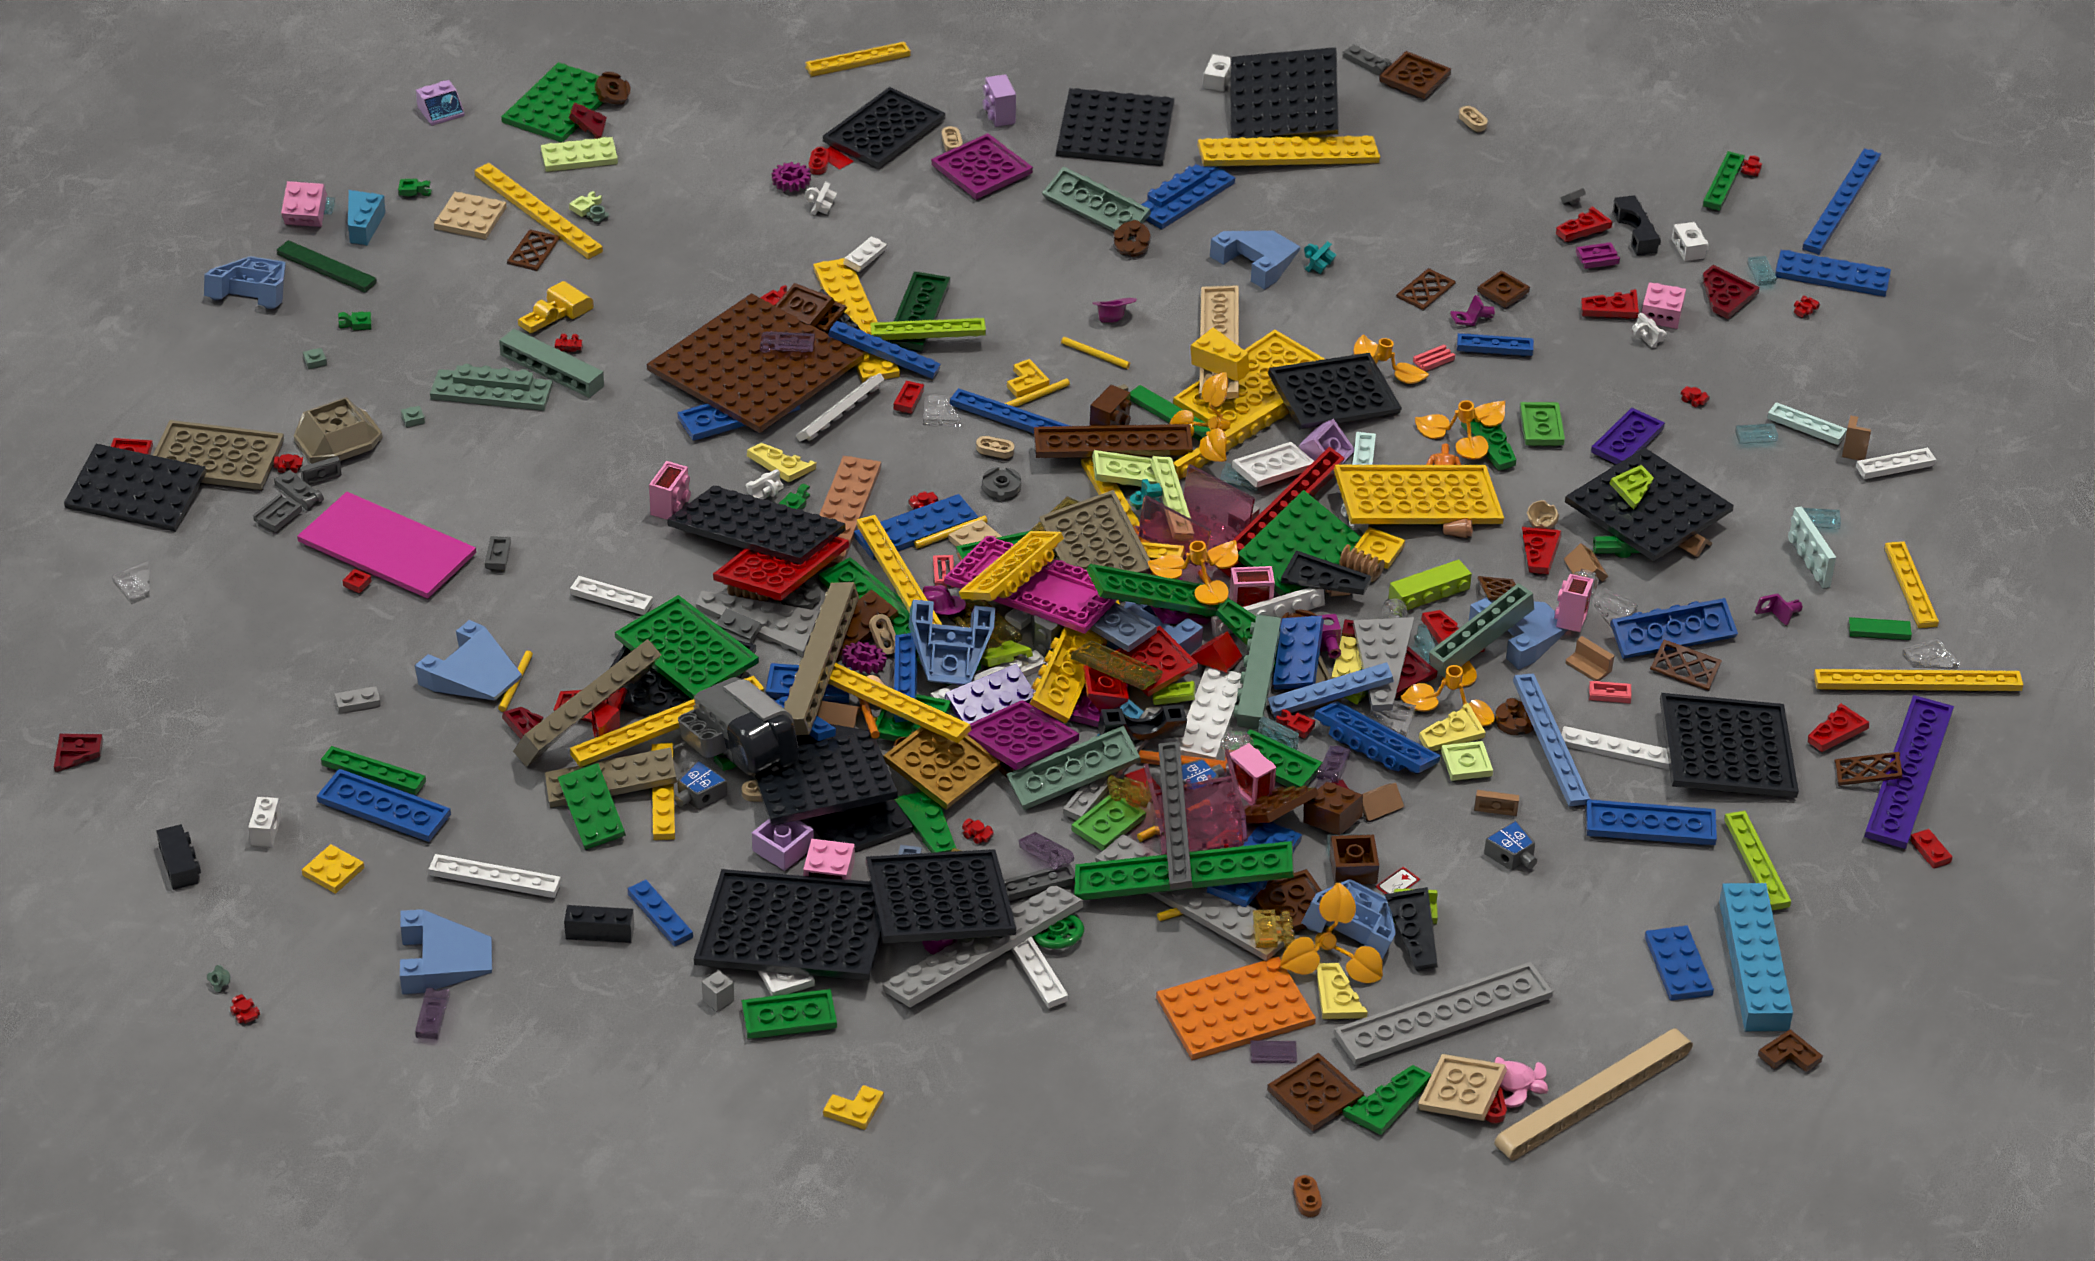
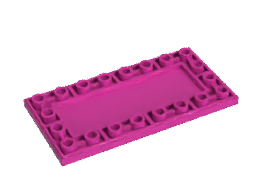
M347 491L297 536L298 542L427 599L476 554V547Z
M987 535L944 577V583L962 589L1009 550L1013 544ZM1053 559L1046 566L1042 567L1040 572H1036L1034 576L1030 577L1028 582H1024L1021 587H1018L1017 591L1012 593L1011 596L1007 598L997 597L992 601L1085 634L1117 600L1100 597L1087 570L1067 564L1061 560Z

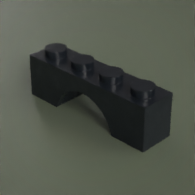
M1635 195L1614 198L1612 213L1617 222L1635 228L1632 231L1631 247L1636 256L1658 253L1661 238L1656 233L1654 225L1649 221L1648 214L1644 212L1641 202L1638 201Z
M1183 705L1162 706L1154 715L1140 719L1128 717L1124 714L1122 708L1101 709L1098 729L1100 735L1124 726L1131 740L1183 738L1188 720Z

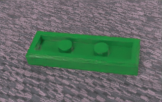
M1849 617L1848 620L1849 636L1911 640L1910 621Z

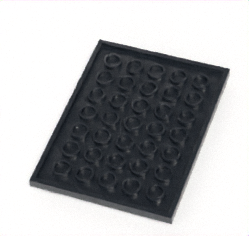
M721 869L694 955V965L870 980L882 936L870 881Z

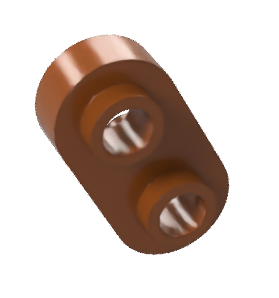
M1308 1175L1297 1177L1294 1180L1293 1192L1299 1212L1306 1217L1319 1215L1322 1208V1200L1316 1180Z

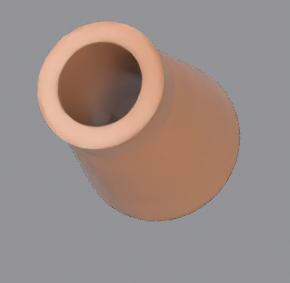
M1466 518L1444 523V535L1463 538L1472 536V520H1467Z

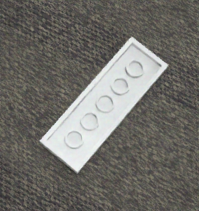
M1206 666L1195 694V700H1193L1187 715L1188 721L1184 737L1178 739L1181 755L1217 760L1234 714L1235 705L1238 703V688L1243 687V684H1240L1241 673L1233 671L1226 673Z

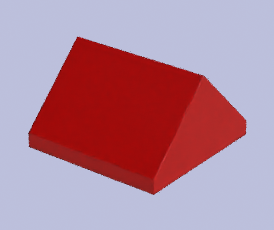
M1228 631L1204 643L1191 655L1197 663L1226 673L1242 660V654Z
M1084 665L1083 672L1087 697L1100 713L1101 709H1114L1128 702L1126 682L1119 680L1124 678L1125 674L1116 676L1124 670L1110 674L1116 669L1106 672L1109 668L1100 669L1101 667H1095L1094 669Z
M602 702L591 711L592 730L595 738L620 728L619 709Z

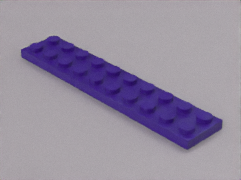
M1913 695L1893 751L1900 752L1903 778L1883 781L1865 831V838L1904 849L1907 848L1954 706ZM1895 757L1891 758L1890 763L1895 760ZM1890 769L1886 774H1893L1898 772L1893 769Z

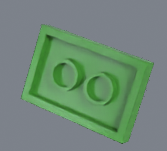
M1520 402L1525 445H1564L1565 437L1559 402Z
M1112 792L1071 825V831L1103 851L1122 834L1125 835L1146 818V811L1118 793Z

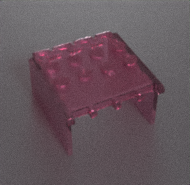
M1190 464L1187 469L1183 494L1190 518L1146 495L1143 498L1140 525L1133 528L1137 536L1150 543L1184 546L1185 554L1183 560L1186 561V554L1190 553L1189 546L1194 541H1203L1208 552V550L1230 542L1251 523L1255 498ZM1190 559V561H1189L1190 564H1192V565H1194V566H1198V565H1195V564L1191 561V559Z
M1224 749L1226 777L1212 779L1211 775H1207V780L1191 783L1190 779H1186V784H1184L1189 852L1203 851V848H1207V850L1225 848L1224 844H1228L1229 848L1244 846V842L1248 841L1246 815L1229 749ZM1144 764L1146 792L1161 855H1166L1167 846L1162 789L1154 790L1149 766Z

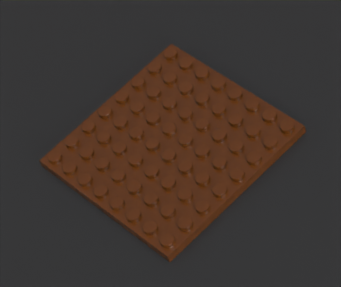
M751 293L646 365L649 372L761 433L863 361L864 353L837 339L829 337L827 333L814 326L802 323L797 317Z

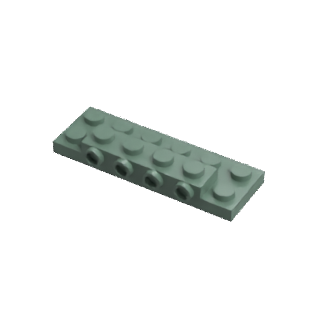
M1064 166L1042 192L1043 197L1113 232L1120 225L1132 220H1138L1143 224L1151 214L1149 208L1135 202L1134 199L1126 198L1118 191H1112L1104 184H1098L1088 176H1082Z
M464 364L463 366L457 365L455 371L447 369L438 370L430 392V399L545 411L553 384L552 380L533 379V373L525 369L512 371L506 367L492 369L486 365L473 367L470 364Z
M1121 726L1008 773L1007 779L1023 810H1026L1141 762V759L1124 726Z

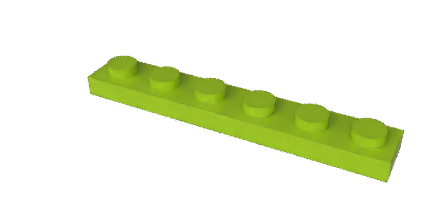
M984 318L870 323L871 335L880 337L882 340L986 336Z
M1746 811L1725 814L1724 821L1755 882L1766 883L1771 909L1789 908L1791 900Z

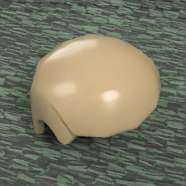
M1540 500L1528 507L1527 516L1533 528L1552 529L1557 524L1559 514L1554 505L1551 506L1545 500Z

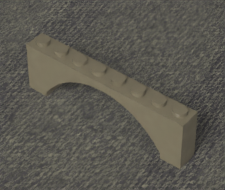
M647 639L528 731L513 750L515 755L528 767L590 711L623 687L631 683L634 684L646 675L660 658V652Z

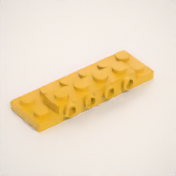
M1030 531L959 591L961 599L992 601L997 597L1007 598L1011 596L1012 593L1017 591L1018 587H1021L1024 582H1028L1030 577L1034 576L1036 572H1040L1042 567L1053 560L1054 553L1052 549H1055L1057 544L1064 539L1062 532Z
M1064 626L1060 637H1055L1049 647L1053 650H1049L1043 660L1047 664H1042L1037 675L1041 677H1037L1031 687L1034 693L1029 704L1067 723L1085 685L1083 672L1085 664L1071 658L1082 654L1095 660V658L1082 653V651L1089 647L1099 651L1105 638L1090 629L1084 634Z

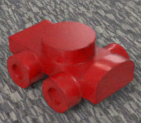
M1751 155L1748 160H1744L1741 173L1759 176L1762 168V163H1759L1760 158Z
M1804 295L1800 301L1797 300L1794 303V313L1799 317L1811 315L1813 309L1818 310L1820 304L1815 299Z
M563 333L560 335V339L555 341V348L560 351L575 352L576 350H582L583 339H579L577 334H573L571 339H567V334Z
M1686 386L1680 393L1683 395L1681 398L1683 402L1686 403L1690 399L1693 400L1691 402L1693 407H1697L1699 404L1704 405L1710 398L1706 392L1701 393V390L1696 387Z
M283 454L280 457H274V468H278L279 473H285L286 468H290L293 473H297L298 468L303 465V457L298 455Z
M924 491L908 499L909 505L914 510L938 501V497L933 491L929 493Z
M968 818L962 825V829L965 830L963 836L969 839L974 835L973 841L976 844H980L982 840L987 842L994 835L992 827L989 825L984 827L980 820L973 821Z
M241 994L231 1000L233 1006L230 1007V1011L233 1015L239 1013L235 1016L239 1024L242 1022L246 1024L257 1019L258 1015H260L258 1007H254V1002L251 998L246 999Z

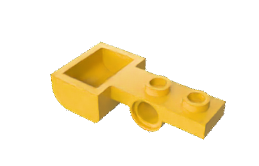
M562 281L547 290V302L539 300L534 305L533 312L518 319V326L529 333H533L564 316L574 319L593 309V299L567 282Z

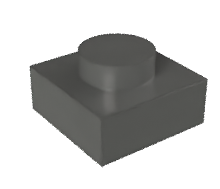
M1582 188L1560 198L1563 204L1569 201L1570 204L1581 201L1580 197L1586 195V192Z

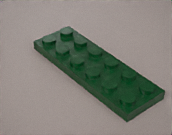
M914 271L893 322L936 320L950 285V277ZM928 338L886 341L897 344L902 348L923 351Z

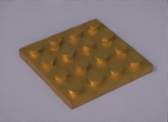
M924 727L917 729L883 756L888 766L946 810L998 770L1002 764L1001 760L989 754L968 735L959 743H956Z

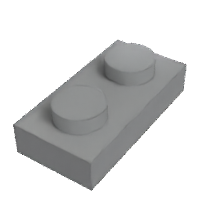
M377 686L335 693L339 713L381 706Z

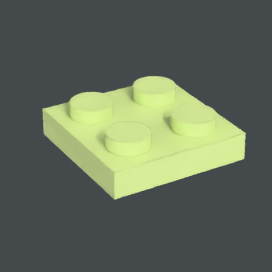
M1483 741L1442 745L1441 753L1451 781L1490 777L1493 775V768Z

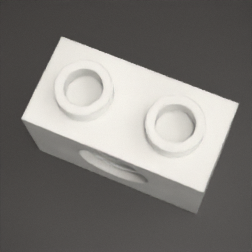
M1212 54L1204 72L1203 88L1224 92L1226 85L1229 86L1231 80L1230 57Z
M1690 222L1674 225L1672 241L1683 260L1705 259L1709 245L1696 223Z
M257 797L248 827L251 846L273 847L281 819L279 798Z

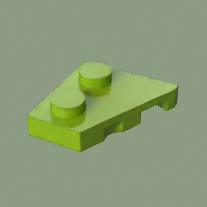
M1640 465L1611 478L1610 485L1635 509L1654 478Z
M1006 641L1000 647L986 649L980 659V663L991 667L1012 662L1014 657L1020 654L1029 658L1033 656V653L1029 647L1014 641Z

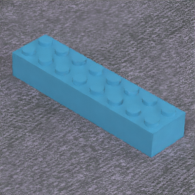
M1723 883L1719 903L1744 1030L1788 1031L1791 1026L1793 1010L1766 883Z

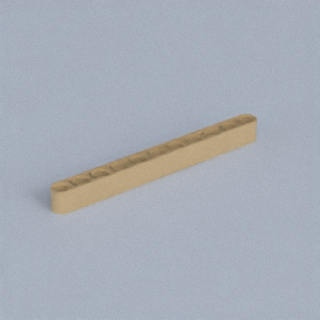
M1671 1029L1502 1131L1496 1137L1494 1145L1510 1160L1521 1157L1682 1059L1691 1051L1693 1043L1678 1029Z

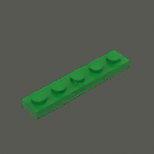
M1727 152L1703 200L1704 207L1712 210H1721L1744 163L1745 155Z
M331 746L321 758L322 766L334 770L341 769L413 795H417L426 783V775Z

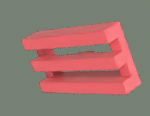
M1445 345L1413 357V362L1423 371L1431 370L1455 360V354L1451 353L1450 349H1446Z
M953 555L933 556L935 586L943 585L947 587V584L944 583V577L946 576L945 560H949L951 571L954 568ZM937 560H941L942 579H939Z
M1590 681L1589 700L1631 703V684Z

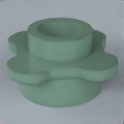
M596 205L590 208L587 217L592 218L594 222H600L604 218H608L609 213L605 212L603 206Z
M216 965L215 970L207 974V980L214 986L213 989L216 992H220L223 986H227L230 983V973L221 965Z

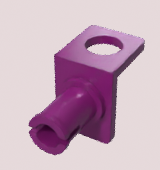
M1474 295L1467 312L1451 311L1450 315L1456 324L1475 326L1479 317L1493 318L1495 308L1493 306H1484L1479 296ZM1457 316H1461V317H1463L1465 320H1461V319H1459Z
M1777 593L1760 597L1755 614L1772 612L1784 625H1789L1792 614L1801 612L1803 606L1799 599L1786 602ZM1766 601H1770L1765 608H1762Z
M1318 615L1322 616L1323 620H1332L1334 622L1332 625L1323 624L1320 652L1328 651L1330 658H1338L1341 655V649L1339 648L1341 627L1337 615Z

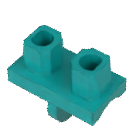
M1329 241L1320 249L1318 245L1308 244L1304 248L1305 257L1310 259V263L1305 267L1307 272L1314 269L1321 274L1327 265L1334 261L1337 254L1330 250L1332 244Z
M1143 479L1141 492L1137 491L1130 496V504L1136 510H1144L1145 519H1152V512L1161 511L1160 499H1153V497L1162 496L1160 483L1150 484L1148 479Z

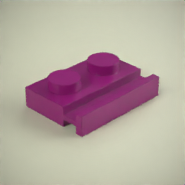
M1611 242L1576 247V255L1581 264H1584V269L1620 263V257L1617 256V252Z

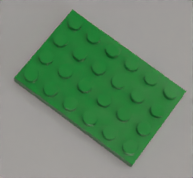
M558 62L501 116V122L563 143L579 127L578 124L569 119L574 102L593 111H596L604 103L598 99V94L595 90V82L599 75Z
M1303 490L1238 552V561L1245 567L1272 566L1275 581L1274 591L1282 596L1309 588L1281 583V577L1296 550L1339 565L1344 547L1347 544L1350 545L1351 552L1361 537Z
M679 595L615 632V638L631 651L648 639L661 654L652 668L692 700L698 692L730 678L737 677L759 663L757 655Z

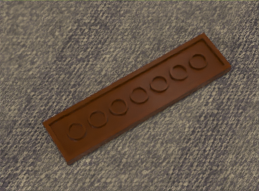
M1190 424L1034 427L1036 458L1092 457L1094 450L1142 457L1185 456L1193 452Z

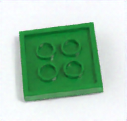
M917 694L918 701L948 714L951 707L950 700ZM881 709L876 721L880 734L878 738L895 741L900 737H908L921 727L911 721L895 722L894 714L885 709Z

